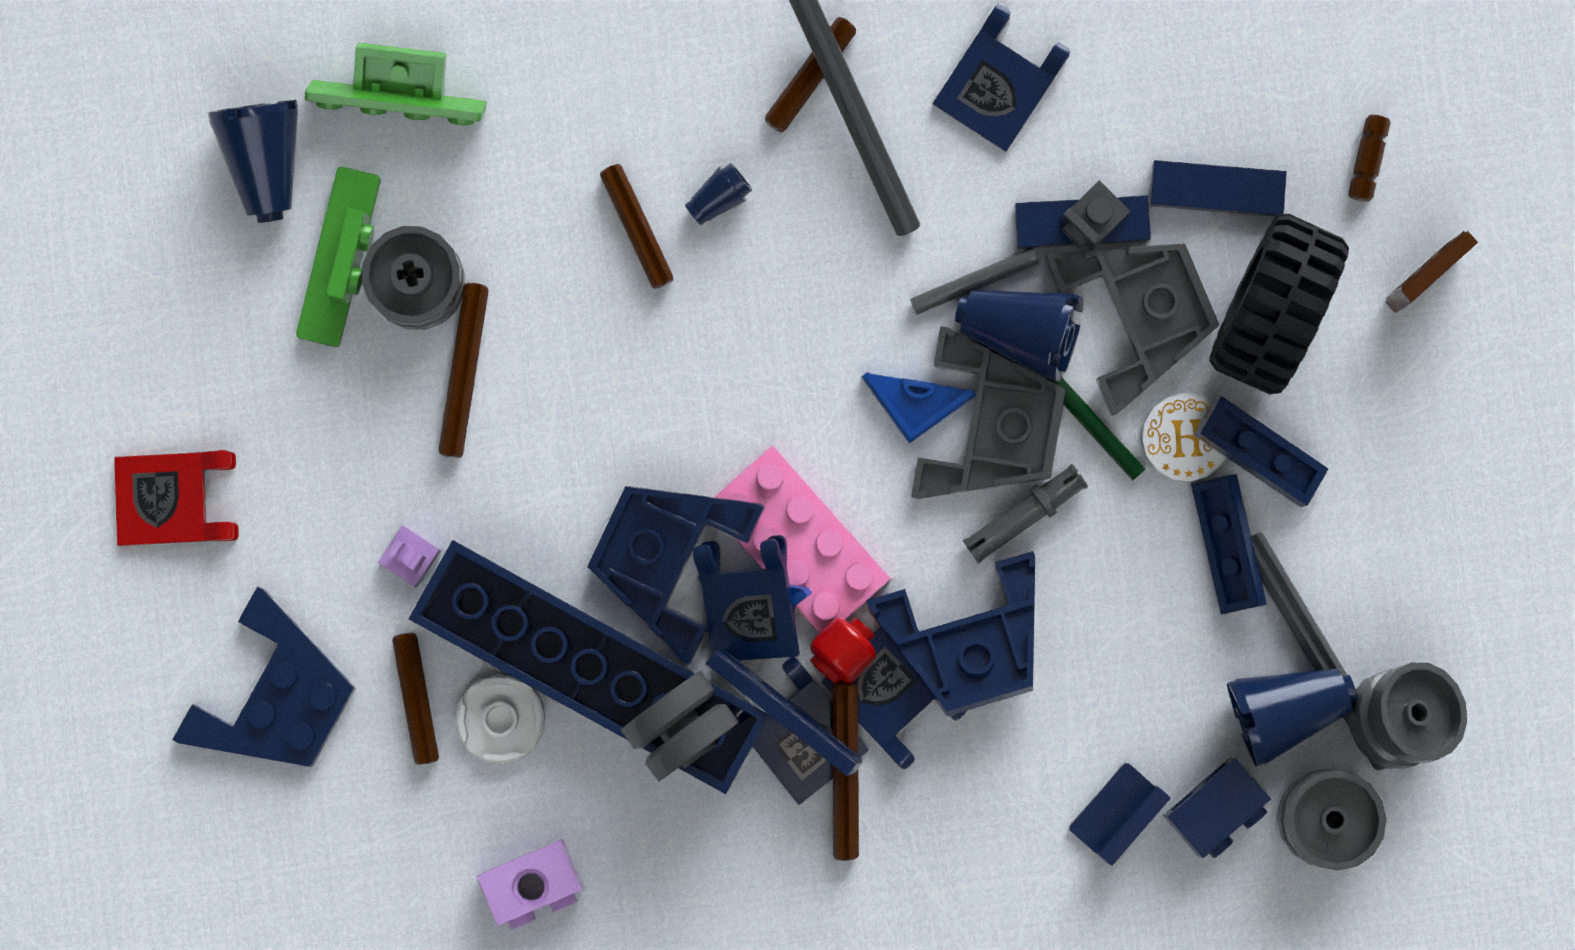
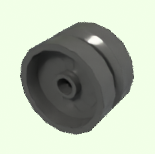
M402 226L385 232L370 246L363 261L362 284L370 303L389 322L404 329L427 330L443 324L457 311L462 301L466 274L459 256L440 234L425 227ZM416 272L421 273L423 278H417L418 285L411 287L408 284L409 276Z
M1411 662L1395 669L1377 673L1363 680L1356 689L1358 700L1351 702L1353 711L1348 714L1350 732L1358 749L1375 764L1386 769H1405L1420 763L1432 762L1452 753L1463 739L1467 725L1466 701L1458 684L1445 670L1430 663Z
M701 671L677 686L621 729V732L634 749L644 748L661 736L665 743L649 754L645 762L658 782L683 765L686 768L719 744L716 741L719 737L739 723L726 704H717L699 717L695 710L708 701L714 692L713 686Z
M1330 769L1305 773L1291 783L1280 800L1277 817L1281 838L1292 854L1310 865L1337 871L1357 867L1374 855L1384 839L1387 820L1383 801L1370 783L1354 773ZM1332 811L1338 812L1339 819L1333 821L1336 825L1334 829L1330 828L1326 823V817Z

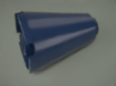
M297 100L278 101V103L274 104L262 103L208 112L210 125L246 214L256 215L257 223L284 219L283 211L292 208L298 118Z
M972 290L968 298L961 297L955 314V322L961 323L960 330L964 335L1048 380L1060 382L1061 377L1058 370L1066 372L1078 338L1080 325L1072 321L1074 311L1083 313V298L1068 293Z
M1338 669L1239 678L1227 683L1234 715L1239 720L1243 731L1241 735L1255 766L1269 763L1353 711L1351 702L1358 700L1351 676L1349 674L1342 676Z

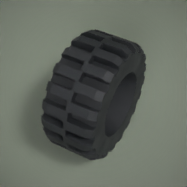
M1291 214L1277 215L1273 219L1238 285L1213 344L1209 361L1216 371L1269 395L1282 393L1305 357L1339 284L1338 282L1349 254V246L1342 237Z

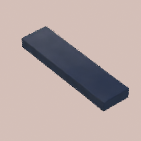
M715 651L706 662V665L846 776L853 775L863 763L859 755L728 651Z

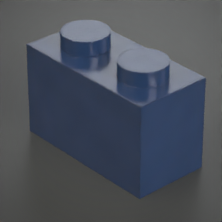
M1229 757L1169 809L1163 817L1198 857L1204 858L1210 854L1212 858H1215L1234 842L1230 835L1242 824L1249 829L1266 815L1268 811L1263 806L1271 798L1236 758Z

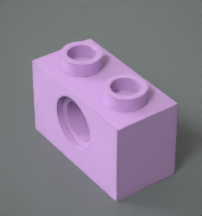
M563 839L477 875L497 926L508 922L511 930L535 920L534 910L550 905L552 912L577 902L575 893L583 889ZM536 874L543 880L544 892L541 897L531 899L522 893L520 882L524 875Z

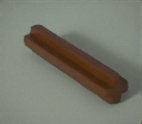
M838 17L830 28L843 52L855 36L856 28L848 20ZM811 52L765 115V122L778 132L782 133L787 129L824 78L813 52Z
M615 164L605 168L600 172V177L651 286L657 289L668 285L673 281V274L623 167L620 164Z
M415 633L396 635L393 637L392 642L414 762L416 765L434 763L438 761L439 754L418 639Z

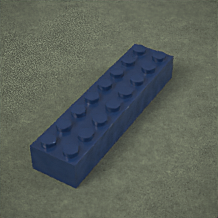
M454 540L451 541L409 617V620L626 740L627 738L621 732L624 726L695 674ZM710 682L714 692L708 701L695 710L699 717L717 704H726L728 708L734 705L751 716L737 727L735 725L716 740L719 744L686 768L682 765L679 769L726 794L769 714ZM659 736L642 749L652 753L665 742Z

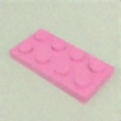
M773 445L715 496L717 498L761 503L766 506L750 541L745 543L737 538L735 539L762 569H766L760 552L761 542L775 535H782L786 538L789 584L809 587L812 591V594L796 605V608L819 633L832 619L842 618L845 620L891 579Z

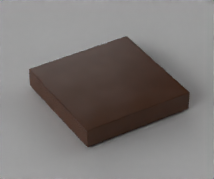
M1463 231L1447 242L1387 296L1385 303L1395 313L1400 311L1419 297L1471 250L1478 241L1469 231Z

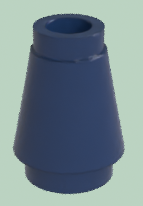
M729 163L723 169L719 166L691 200L685 204V207L700 225H703L706 221H710L746 202L745 196L752 191V188L732 163Z

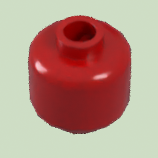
M834 618L810 643V650L814 656L809 661L834 685L839 681L852 683L876 658L875 648L870 643L875 635L857 618L851 623L842 618Z

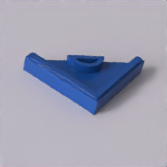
M869 372L861 377L909 444L976 397L975 392L971 389L967 390L937 385L935 383L871 374Z

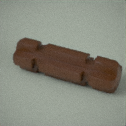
M1369 115L1365 120L1363 128L1365 137L1360 141L1353 171L1356 178L1351 180L1348 193L1352 199L1369 202L1374 197L1377 183L1373 181L1379 175L1386 145L1383 138L1388 137L1391 124L1389 118L1380 115Z

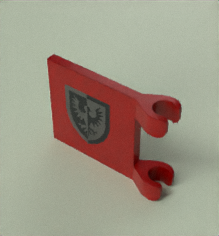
M227 450L196 453L114 457L117 546L236 541L238 539V524L228 521L206 523L204 471L235 469V453Z

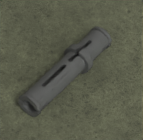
M1073 464L1069 465L1067 469L1040 487L1038 484L1030 489V495L969 538L962 540L978 564L1044 516L1048 515L1050 518L1055 515L1058 506L1088 487L1081 474L1077 473L1078 470Z

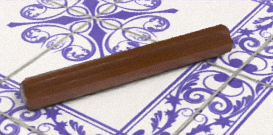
M466 283L463 290L438 449L439 454L446 457L460 458L464 452L489 292L487 286L479 283Z
M839 682L832 687V735L858 755V686L855 683ZM832 765L833 857L841 861H851L859 856L858 769L853 775L846 776Z

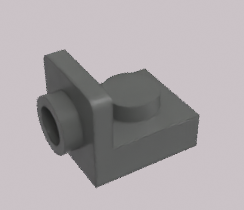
M1099 180L1063 214L1060 220L1066 226L1062 228V231L1077 247L1081 248L1085 244L1090 250H1093L1131 211Z

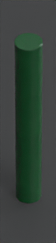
M1061 375L1060 382L1049 380L1066 389L1064 406L1132 481L1146 470Z

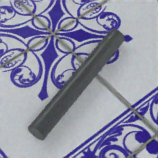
M1033 248L1020 252L910 298L912 307L916 315L971 293L972 290H978L1038 265L1037 255Z

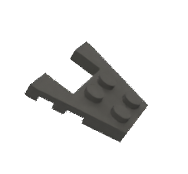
M1185 243L1128 247L1127 249L1085 250L1084 252L1070 253L1054 252L1044 257L1059 293H1064L1103 277L1138 361L1096 379L1111 416L1123 410L1220 325Z
M940 326L934 367L978 374L977 393L965 463L962 465L918 457L911 497L923 499L1051 479L1066 389L959 335L952 329Z

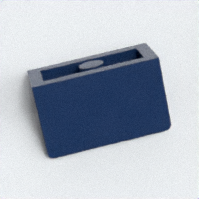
M1124 763L1070 824L1069 830L1102 860L1113 866L1171 797L1161 788L1148 781L1129 763Z

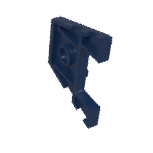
M625 486L587 567L627 607H630L648 624V627L659 638L661 637L683 662L690 664L708 626L668 607L667 604L705 524L748 543L766 506L755 502Z
M1033 551L995 562V569L1007 606L922 631L918 630L905 589L867 600L870 614L946 716L1033 691L1035 555Z
M257 586L238 622L278 644L234 726L192 704L172 740L179 744L313 767L356 687L322 650L299 628L298 624L272 599L273 597L265 589Z

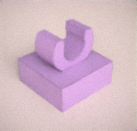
M402 525L377 563L417 588L441 550Z

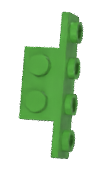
M358 43L356 46L353 84L312 80L305 90V100L316 102V106L323 109H340L345 105L360 107L361 112L371 115H381L387 111L402 112L406 118L413 120H427L430 116L448 118L449 123L462 126L472 125L474 121H481L487 104L484 100L444 96L447 53L368 43Z
M345 167L337 168L298 323L296 336L299 339L332 347H339L341 344L353 294H359L362 285L360 263L363 251L368 252L373 241L374 226L370 225L381 183L378 175Z

